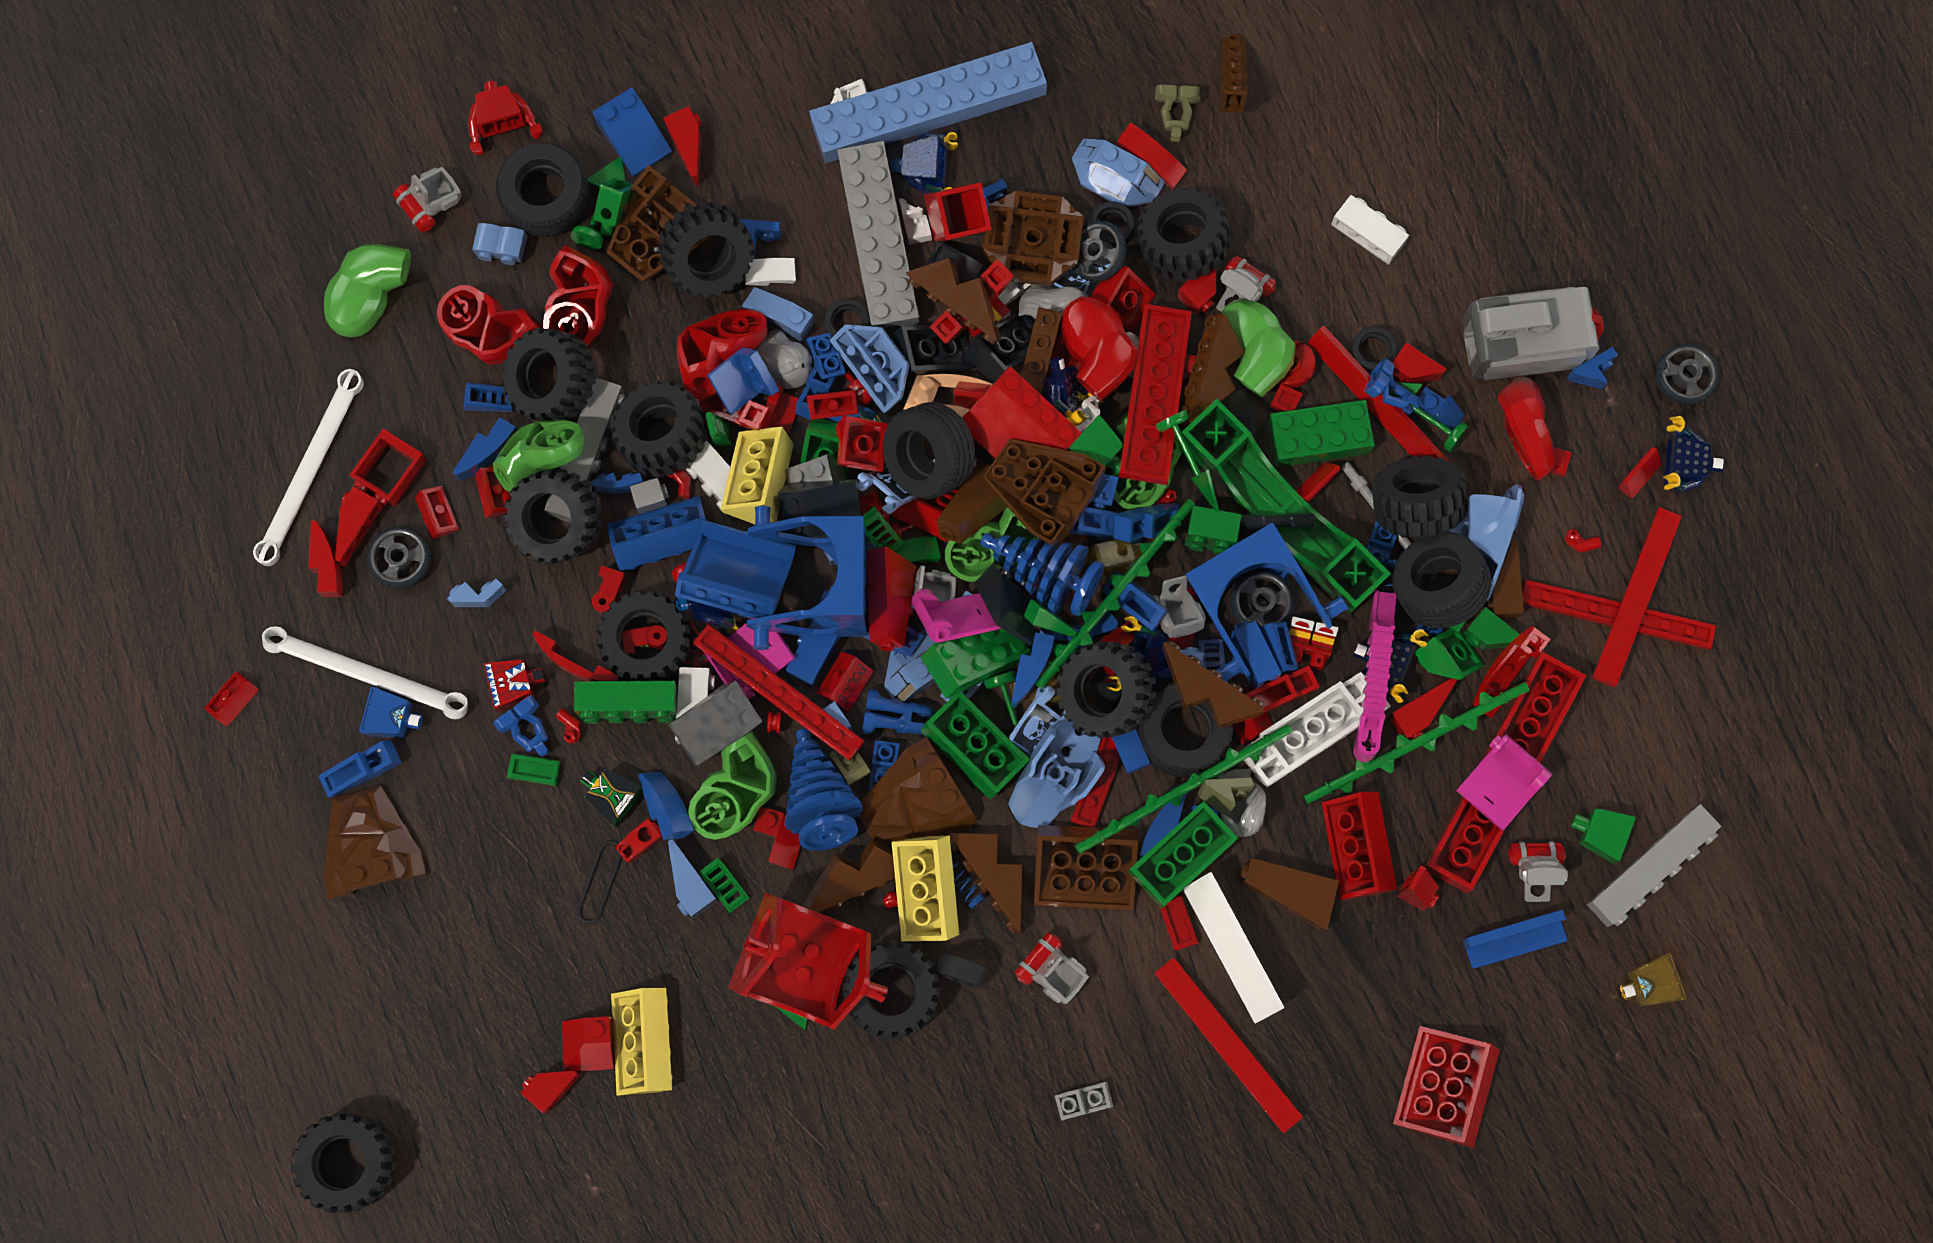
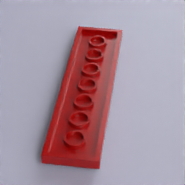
M1144 304L1119 471L1120 478L1162 485L1168 484L1175 433L1172 428L1160 432L1155 424L1178 413L1191 311Z

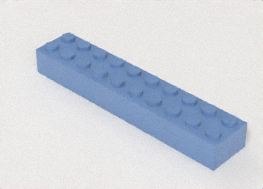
M1030 42L810 110V120L824 162L829 163L838 160L837 149L884 141V145L1044 96L1046 95L1047 82L1033 43Z

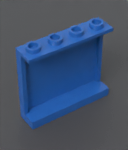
M701 520L699 534L683 573L680 572L677 578L675 596L752 618L774 615L793 564L796 546L784 542L751 537L748 535V532Z

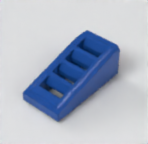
M466 382L463 410L512 412L513 407L508 401L509 395H506V404L501 405V396L505 394L503 387ZM472 393H477L476 401H472ZM482 394H487L486 403L481 402ZM492 394H497L496 404L491 403Z
M1275 622L1259 627L1280 671L1298 669L1287 622Z

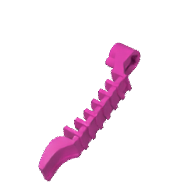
M1379 590L1374 591L1369 621V630L1372 633L1367 642L1370 647L1367 651L1369 659L1366 667L1368 671L1364 678L1367 682L1363 689L1365 698L1361 703V707L1364 709L1359 718L1353 749L1355 758L1361 762L1371 761L1380 748L1381 732L1386 715L1384 710L1387 705L1386 694L1388 692L1387 683L1390 678V656L1393 652L1392 641L1394 640L1393 632L1395 630L1396 594L1380 592ZM1366 740H1367V744H1366V745H1367V749L1370 750V751H1366V747L1363 746L1364 743L1366 742Z

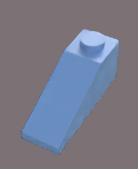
M756 287L753 288L742 305L744 309L761 312L766 317L767 323L801 343L815 324L813 314L793 302Z
M671 839L668 841L676 897L680 901L677 906L685 917L690 915L695 919L718 901L675 841Z

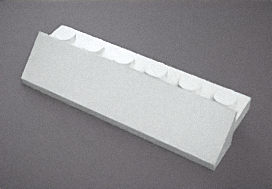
M1362 672L1344 683L1338 682L1260 733V738L1251 744L1262 739L1263 735H1269L1286 724L1292 729V733L1276 741L1271 747L1268 746L1262 749L1258 761L1250 757L1244 760L1254 773V777L1268 787L1356 730L1360 715L1364 709L1361 707V703L1365 698L1363 689L1367 682L1364 680L1365 676ZM1388 702L1385 706V710L1390 707V704Z
M1212 872L1186 886L1183 890L1254 1023L1262 1021L1282 1010L1284 1006Z

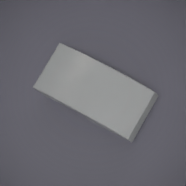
M1107 1082L1055 1095L1061 1120L1113 1107Z

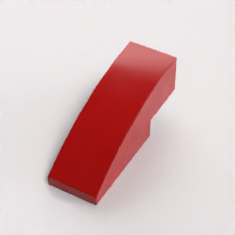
M1132 123L1128 125L1117 140V147L1145 161L1164 180L1165 184L1172 189L1176 187L1187 172V169L1173 155Z
M311 521L309 569L314 574H318L317 592L322 597H342V578L339 563L335 560L336 552L322 526L317 521Z
M1308 665L1256 688L1245 695L1249 698L1252 696L1262 701L1265 710L1263 714L1318 691L1320 686Z

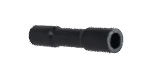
M1314 514L1242 515L1240 529H1262L1272 522L1276 528H1314Z

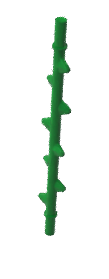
M1190 499L1186 500L1176 514L1170 517V521L1152 543H1141L1139 545L1142 555L1124 576L1112 575L1110 577L1114 586L1113 590L1094 612H1084L1082 614L1085 623L1076 633L1075 637L1067 645L1055 644L1053 646L1056 658L1053 662L1049 663L1050 666L1036 681L1035 685L1043 690L1053 676L1060 672V668L1065 660L1070 657V654L1078 646L1093 644L1089 633L1108 610L1120 609L1117 599L1127 585L1136 576L1149 577L1150 572L1146 564L1165 541L1177 540L1174 530L1181 525L1182 520L1195 506L1193 501Z
M1523 682L1504 693L1500 692V695L1494 698L1482 692L1480 693L1479 706L1453 719L1444 713L1440 714L1438 727L1412 740H1408L1401 734L1398 735L1395 749L1370 762H1361L1356 759V768L1329 783L1325 782V785L1303 795L1307 804L1329 793L1333 794L1332 792L1337 789H1341L1347 794L1352 793L1354 780L1378 768H1382L1389 774L1394 772L1395 759L1421 746L1429 751H1434L1436 738L1461 725L1466 726L1472 731L1476 730L1477 717L1504 703L1508 704V701L1530 691L1526 682Z
M1286 724L1269 735L1265 734L1262 739L1239 752L1229 748L1225 760L1199 775L1192 774L1188 781L1160 797L1152 793L1149 794L1145 806L1118 821L1113 819L1108 827L1101 831H1096V834L1075 845L1077 852L1081 854L1100 842L1104 843V840L1130 825L1137 826L1142 818L1168 803L1179 806L1184 794L1200 786L1205 780L1218 779L1222 772L1250 757L1258 761L1262 749L1268 746L1271 747L1273 743L1292 733L1291 727Z

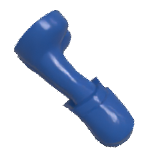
M869 688L865 710H882L903 715L900 718L865 711L861 734H871L875 728L896 729L895 733L923 734L920 730L924 724L914 722L915 715L932 717L934 709L917 702L905 703L890 700L880 696L878 690Z

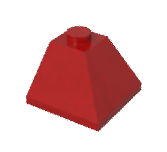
M1124 266L1113 277L1097 284L1091 297L1112 308L1121 319L1124 330L1133 333L1142 318L1144 304H1150L1155 293L1129 267Z
M592 1017L562 1021L563 1071L580 1072L615 1069L613 1019L611 1017Z

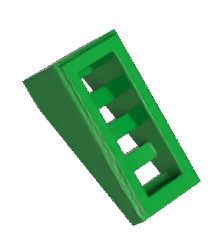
M712 412L706 413L705 416L714 447L719 449L733 445L734 442L729 424Z
M875 506L863 515L866 536L876 548L883 547L893 538L896 542L888 547L892 551L897 550L904 544ZM877 519L880 521L870 530H868L867 527L874 523ZM882 526L885 527V528H884L882 531H880L877 535H875V536L872 535L875 531H877V530H878L879 528H881ZM889 532L890 535L880 543L877 541Z
M1030 600L1024 616L1031 624L1075 637L1077 632L1067 622L1057 615H1053L1037 601Z
M719 857L699 872L729 913H732L750 899ZM720 867L722 871L710 879L708 876ZM726 875L728 879L716 888L714 884ZM731 884L735 886L725 895L720 893ZM739 892L741 895L730 904L726 901Z

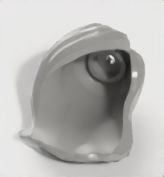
M1032 284L1020 299L1018 315H1030L1036 319L1038 307L1062 313L1063 309L1071 301L1079 297H1085V295L1076 287L1068 286L1054 289L1050 286Z
M771 331L766 335L762 345L756 351H758L775 384L783 387V389H792L804 385L812 371L811 354L800 343L791 342L782 331Z
M1233 769L1220 774L1218 779L1251 778L1252 770ZM1254 781V787L1248 797L1241 801H1235V807L1229 816L1219 811L1221 820L1237 837L1254 835L1264 824L1266 793Z

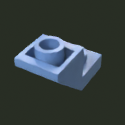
M495 579L493 582H487L481 588V593L477 595L464 582L462 585H456L450 591V596L447 599L454 607H490L507 590Z

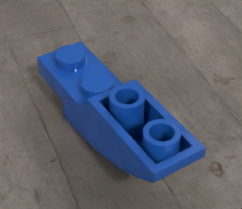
M1087 507L1069 534L1090 536L1094 540L1119 543L1121 540L1114 539L1115 515L1119 513ZM1140 538V539H1137V540H1135V541H1133V542H1131V543H1129V542H1124L1123 544H1130V545L1138 544V543H1141V538Z

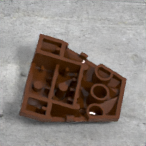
M650 165L646 167L633 183L632 195L628 204L624 206L623 218L620 225H617L606 252L642 282H645L664 269L659 259L658 244L661 243L659 240L660 233L666 231L664 227L668 220L672 221L675 218L673 214L678 210L680 213L684 211L685 206L692 204L693 207L697 206ZM711 235L698 240L692 246L690 252L704 244Z
M927 737L909 746L901 753L895 763L885 772V775L861 801L863 811L859 816L871 838L891 849L893 841L927 836H950V833H959L978 821Z
M382 786L332 798L323 875L328 900L353 895L355 890L397 879L406 881L427 875L420 847L410 835L409 829L402 822L398 811Z

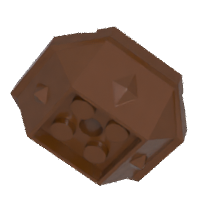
M1014 191L1001 200L989 205L988 215L992 230L985 231L983 253L991 264L997 259L1000 260L1015 276L1011 282L1052 286L1078 264L1084 216L1076 211L1064 197ZM1035 238L1038 241L1035 243H1031L1028 241V239Z

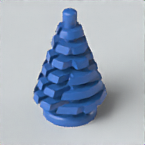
M985 533L982 536L981 546L994 550L993 558L997 562H1000L1004 556L1006 557L1004 569L1007 572H1012L1018 563L1014 579L1020 583L1024 582L1028 577L1025 588L1030 595H1033L1038 589L1037 601L1041 605H1045L1049 600L1048 611L1053 615L1060 612L1072 590L1076 592L1070 607L1071 613L1079 617L1084 612L1097 588L1104 569V563L1095 561L1088 567L1083 577H1079L1087 558V546L1077 545L1073 550V543L1064 542L1057 549L1058 543L1053 546L1045 543L1042 549L1039 550L1042 546V540L1032 539L1024 551L1026 537L1018 536L1011 545L1009 543L1011 536L1002 535L1000 539L995 538L994 535Z
M800 729L796 732L798 743L794 747L793 753L795 758L792 760L793 772L790 776L791 785L788 792L789 799L787 801L785 827L787 830H791V833L799 834L798 838L801 847L807 850L821 851L833 849L848 843L856 836L858 827L853 818L861 815L863 807L849 785H845L846 782L840 773H837L838 771L834 765L828 761L830 759L821 750L818 742L812 740L810 732L807 729Z

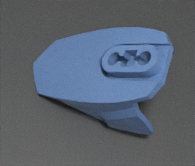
M1517 484L1509 488L1503 497L1481 494L1471 495L1466 516L1457 527L1448 530L1449 533L1460 534L1473 541L1483 555L1492 579L1491 590L1487 600L1491 597L1513 531L1519 520L1524 492H1522V486Z
M1064 715L1050 725L1030 755V760L1025 765L1008 802L1011 812L1020 824L1038 828V825H1049L1060 811L1073 806L1078 800L1084 798L1089 793L1105 769L1102 758L1097 754L1101 738L1087 736L1084 734V731L1080 735H1076L1074 732L1075 728H1073L1074 722H1067ZM1068 746L1069 754L1063 756L1061 753L1062 748Z

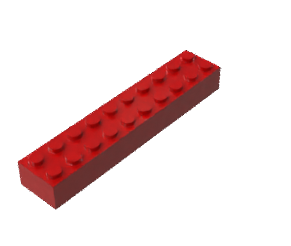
M1541 652L1533 662L1523 681L1526 682L1530 691L1514 698L1492 741L1498 735L1503 737L1507 734L1540 763L1586 675ZM1488 746L1482 760L1492 750L1490 746ZM1462 796L1424 868L1432 875L1468 894L1474 889L1504 830L1502 831Z

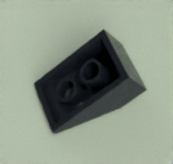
M1019 310L997 323L1002 342L996 341L993 345L982 337L984 334L982 332L973 338L964 353L991 384L1010 366L1017 373L1023 369L1034 322L1027 315L1019 316Z
M931 325L901 326L889 336L910 364L906 381H914L917 375L953 374L974 368L973 363L964 354L969 346L965 330L948 344H945L930 328Z
M857 479L787 483L778 492L783 520L808 516H863ZM815 525L785 530L787 534L809 538L825 535Z
M993 562L974 584L995 625L1030 646L1033 643L1034 625L1025 618L1024 614L1030 600H1035V597L1030 595L1025 588L1027 580L1019 583L1014 579L1015 575L1013 572L1009 573L1004 569V566L1001 567Z

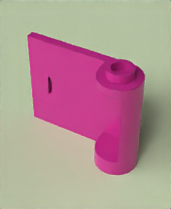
M922 589L912 597V605L930 639L934 642H944L1001 629L995 625L980 593L938 602L933 591Z
M746 623L728 637L730 641L775 674L796 658L777 632L769 631L768 650L753 649L754 630L746 627ZM705 654L724 684L736 680L748 700L755 696V690Z
M1507 734L1503 737L1498 735L1490 743L1489 746L1492 750L1456 790L1502 831L1552 775L1548 769Z

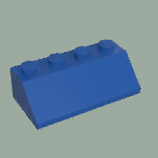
M700 497L690 498L607 524L611 548L619 571L632 570L639 565L655 563L662 558L672 555L678 556L685 551L693 549L699 534L701 520L707 521Z

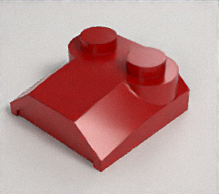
M842 416V419L836 426V434L839 438L837 464L855 469L883 472L885 460L883 440L889 424Z

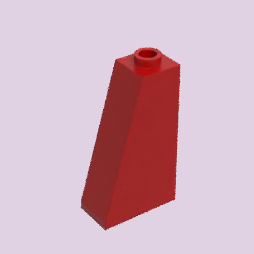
M886 546L867 550L870 641L879 646V649L883 651H893L895 648H901L905 645L917 566Z

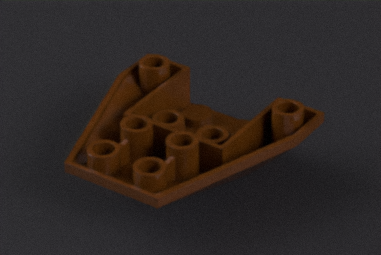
M1009 439L984 474L983 479L1032 535L1053 546L1070 533L1094 498L1106 466L1085 454Z

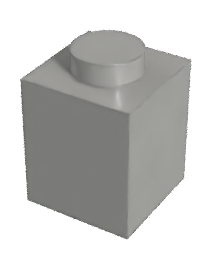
M658 478L630 486L639 514L667 506L665 499L669 498L666 485H661Z

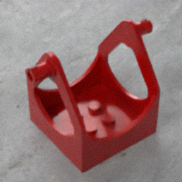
M766 892L728 988L741 996L776 1006L830 1029H835L862 997L866 996L882 1003L885 999V996L882 995L883 993L887 994L888 987L870 981L871 933ZM860 947L858 976L849 996L835 1011L843 978L852 958Z

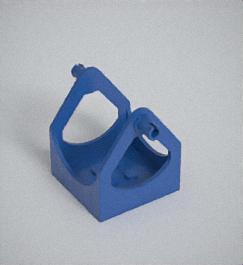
M768 506L755 507V526L748 528L749 536L803 546H816L833 559L838 567V572L832 590L814 608L747 620L746 627L754 630L753 649H769V631L805 637L867 636V536L864 516H808L770 523L771 508ZM815 525L828 538H809L778 531ZM807 618L829 620L819 629L780 624Z
M1273 522L1185 574L1189 584L1234 656L1232 661L1216 669L1222 675V680L1225 682L1239 673L1245 674L1246 677L1251 675L1217 616L1219 602L1224 591L1240 575L1258 568H1275L1291 574L1327 629L1333 627L1331 624L1332 618L1348 610L1341 596L1325 606L1320 604Z

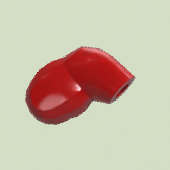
M565 245L558 252L550 267L549 276L553 280L556 289L549 296L545 305L543 328L572 333L578 339L583 340L588 346L603 328L606 320V305L613 283L606 268L576 249Z
M459 285L450 289L442 297L437 308V318L444 333L458 347L471 351L487 365L503 364L504 360L508 358L507 352L509 348L515 346L513 343L518 337H523L522 335L529 330L533 331L535 328H543L537 319L526 309L503 310L497 299L470 285Z
M1079 297L1071 301L1063 309L1059 331L1070 355L1082 363L1076 378L1090 394L1099 401H1103L1124 383L1135 368L1138 349L1125 333L1119 316L1103 302L1092 297Z
M740 309L727 311L686 327L678 336L677 361L682 383L695 399H707L716 393L707 376L708 373L741 348L756 350L762 345L768 331L766 317L761 312L755 310Z
M1524 376L1516 377L1509 381L1498 393V402L1504 411V426L1518 457L1530 475L1538 481L1547 476L1555 465L1553 441L1545 422V403L1533 379Z

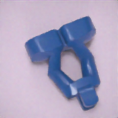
M1384 358L1371 372V380L1366 385L1364 392L1372 398L1377 397L1383 392V403L1401 408L1406 414H1411L1414 408L1410 404L1418 408L1421 404V399L1394 381V364L1387 358ZM1389 390L1396 394L1398 397L1389 396Z
M531 695L514 706L512 710L507 711L496 719L493 724L500 733L511 730L513 740L526 749L527 752L535 749L541 757H544L549 753L548 748L544 744L548 740V736L542 720L533 715L539 704ZM525 719L533 724L536 737L529 739L521 734L518 726L521 720Z

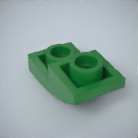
M936 536L903 540L904 544L894 551L913 564L935 563L941 558Z

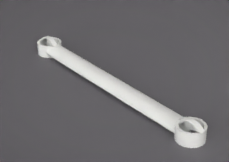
M344 370L338 376V388L263 541H260L254 547L253 555L255 559L264 566H272L279 560V549L350 403L354 395L363 389V379L355 370ZM354 375L357 376L359 379L357 386L348 390L351 378ZM273 546L275 549L274 556L270 560L264 561L268 548Z
M281 627L267 628L262 634L263 647L270 653L282 651L443 710L445 716L450 719H460L467 713V698L461 693L453 692L447 694L288 636ZM280 636L283 640L275 644L269 637ZM456 701L462 703L464 706L461 709L456 710L452 708L448 703Z

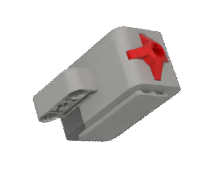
M1567 287L1481 298L1469 305L1462 318L1468 365L1471 367L1473 379L1491 380L1575 369L1595 356L1599 350L1598 340L1604 330L1603 318L1591 306L1587 287Z

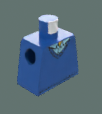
M371 687L359 732L368 737L404 738L407 727L420 729L422 715L411 713L412 704L409 701Z

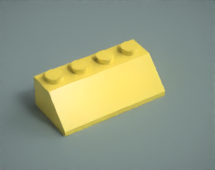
M783 427L738 433L720 509L723 513L755 524V507L768 506L771 508L770 522H777L780 508L778 492L785 486L787 477L785 469L789 468L794 445Z
M927 836L893 841L892 851L901 941H946L958 936L959 926L950 836Z
M640 988L611 994L617 1095L672 1090L666 988Z

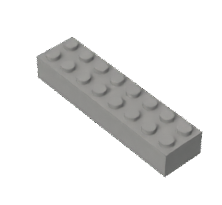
M884 141L837 149L871 327H882L887 333L896 331L901 326L919 325L913 286L907 282L910 278L906 275V272L909 271Z

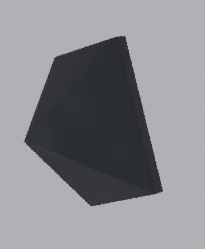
M1106 674L1092 680L1091 694L1094 702L1101 710L1106 713H1112L1121 698L1122 688L1119 691L1108 689L1107 687H1116L1117 680L1108 678L1110 675Z

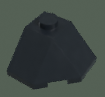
M938 241L928 260V265L947 258L953 260L960 284L976 279L983 266L982 263L942 241Z

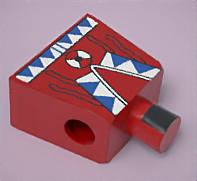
M524 660L484 663L493 707L498 713L516 706L531 695L534 697L532 685L545 682L543 669L538 668L529 671Z

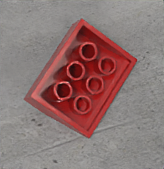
M1011 366L999 376L962 417L969 427L973 439L994 459H996L1009 439L1067 450L1082 434Z
M1420 1026L1393 1124L1445 1141L1474 1148L1500 1050L1490 1043Z

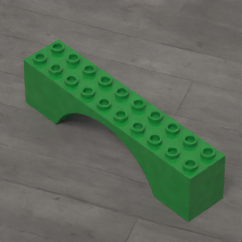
M1218 399L1209 405L1181 432L1194 460L1205 471L1209 470L1210 476L1249 515L1314 514V528L1277 527L1276 529L1297 564L1333 600L1339 596L1342 597L1348 607V610L1344 611L1348 616L1389 577L1391 573L1356 538L1342 532L1322 517L1285 481L1261 451L1252 433Z

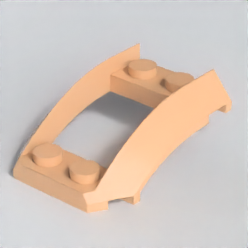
M917 375L904 410L922 403L933 402L938 387L955 388L959 381L992 384L962 375ZM946 405L961 417L969 411L967 408Z

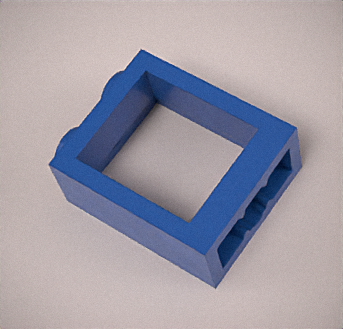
M1246 620L1234 626L1235 630L1232 631L1230 640L1251 674L1246 678L1252 689L1254 690L1278 679L1282 673L1256 620L1251 623Z

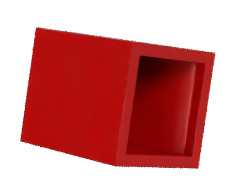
M981 182L924 194L934 241H946L992 230Z

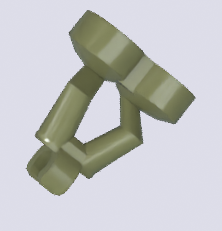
M1157 85L1155 87V100L1164 103L1160 112L1164 129L1171 131L1170 140L1172 142H1179L1181 131L1188 130L1193 114L1190 104L1199 103L1200 87H1177L1176 85ZM1173 102L1182 103L1183 115L1180 121L1173 120L1170 114Z

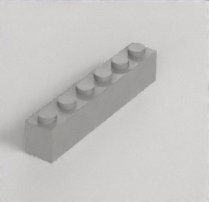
M596 378V384L592 386V390H594L591 398L588 397L587 402L589 403L582 409L577 421L585 437L583 452L578 458L560 466V469L567 470L568 474L574 472L580 475V481L586 480L590 484L588 488L590 492L593 488L591 484L593 475L598 474L601 467V454L606 452L610 440L608 436L611 430V423L615 421L613 415L615 410L620 408L618 405L622 399L626 400L622 386ZM550 494L544 508L547 515L571 523V514L566 503L560 497Z
M1701 804L1694 807L1586 905L1607 927L1613 924L1619 926L1628 918L1626 912L1632 907L1634 910L1638 909L1646 901L1644 896L1651 891L1654 894L1664 885L1662 880L1667 875L1673 877L1682 869L1680 864L1685 859L1690 861L1700 853L1698 849L1700 845L1704 842L1706 845L1711 843L1718 836L1716 831L1721 825Z

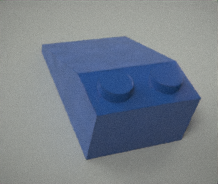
M632 87L592 112L596 124L633 178L642 173L648 165L653 166L673 153Z

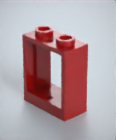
M383 428L350 476L355 481L353 485L364 493L369 490L374 494L373 498L383 505L389 503L395 506L427 459L423 453ZM387 446L412 461L389 494L364 479Z

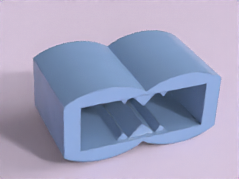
M478 223L472 250L480 260L492 261V259H500L504 264L514 265L515 263H522L528 236L521 229Z

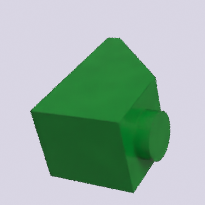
M1486 607L1463 633L1470 645L1475 648L1480 647L1482 650L1506 648L1520 635Z

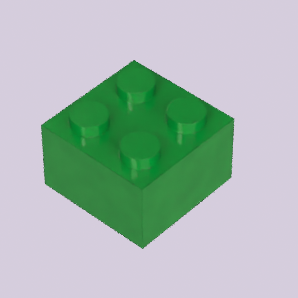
M1193 506L1184 546H1189V549L1202 552L1204 549L1211 550L1214 554L1219 555L1237 543L1242 515L1220 510L1216 512L1215 509Z

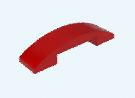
M999 259L981 275L991 304L1015 277ZM946 310L930 328L945 344H948L967 329L968 326L963 323L965 318L960 314L955 317Z
M717 392L707 399H696L703 412H712L726 422L752 430L761 429L770 411L768 407L749 400L733 414L728 413Z
M1531 626L1517 636L1502 651L1486 673L1477 691L1473 706H1479L1480 693L1482 692L1487 693L1493 698L1500 695V692H1504L1530 656L1537 659L1551 639L1534 626ZM1501 705L1485 714L1492 719Z
M536 630L533 632V637L549 659L570 675L586 682L622 681L618 675L600 665L592 673L556 653L560 647L556 641Z

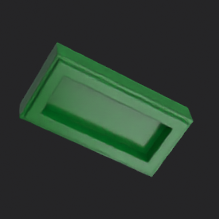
M511 753L507 778L556 787L561 762Z

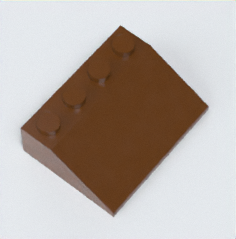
M1038 825L1034 905L1133 911L1136 880L1127 871L1137 863V830L1123 829L1104 840V843L1100 842L1079 854L1075 845L1104 828Z

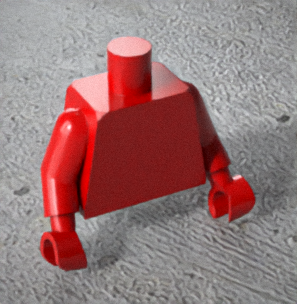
M488 81L484 85L485 91L475 95L476 103L471 106L468 119L469 135L472 137V142L469 143V146L475 155L483 154L479 142L480 134L483 138L524 127L526 122L530 125L531 136L534 139L542 136L541 126L539 122H535L534 119L536 118L529 105L518 93L510 92L508 86L498 87L496 81Z

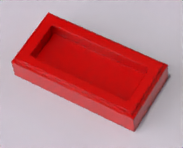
M1183 896L1173 898L1162 909L1159 907L1174 952L1198 944Z

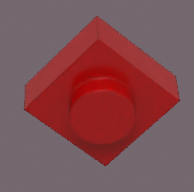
M1280 384L1270 407L1280 412L1293 411L1296 409L1303 393Z
M1553 447L1555 465L1550 473L1564 477L1572 452Z
M760 807L753 831L776 837L784 813Z

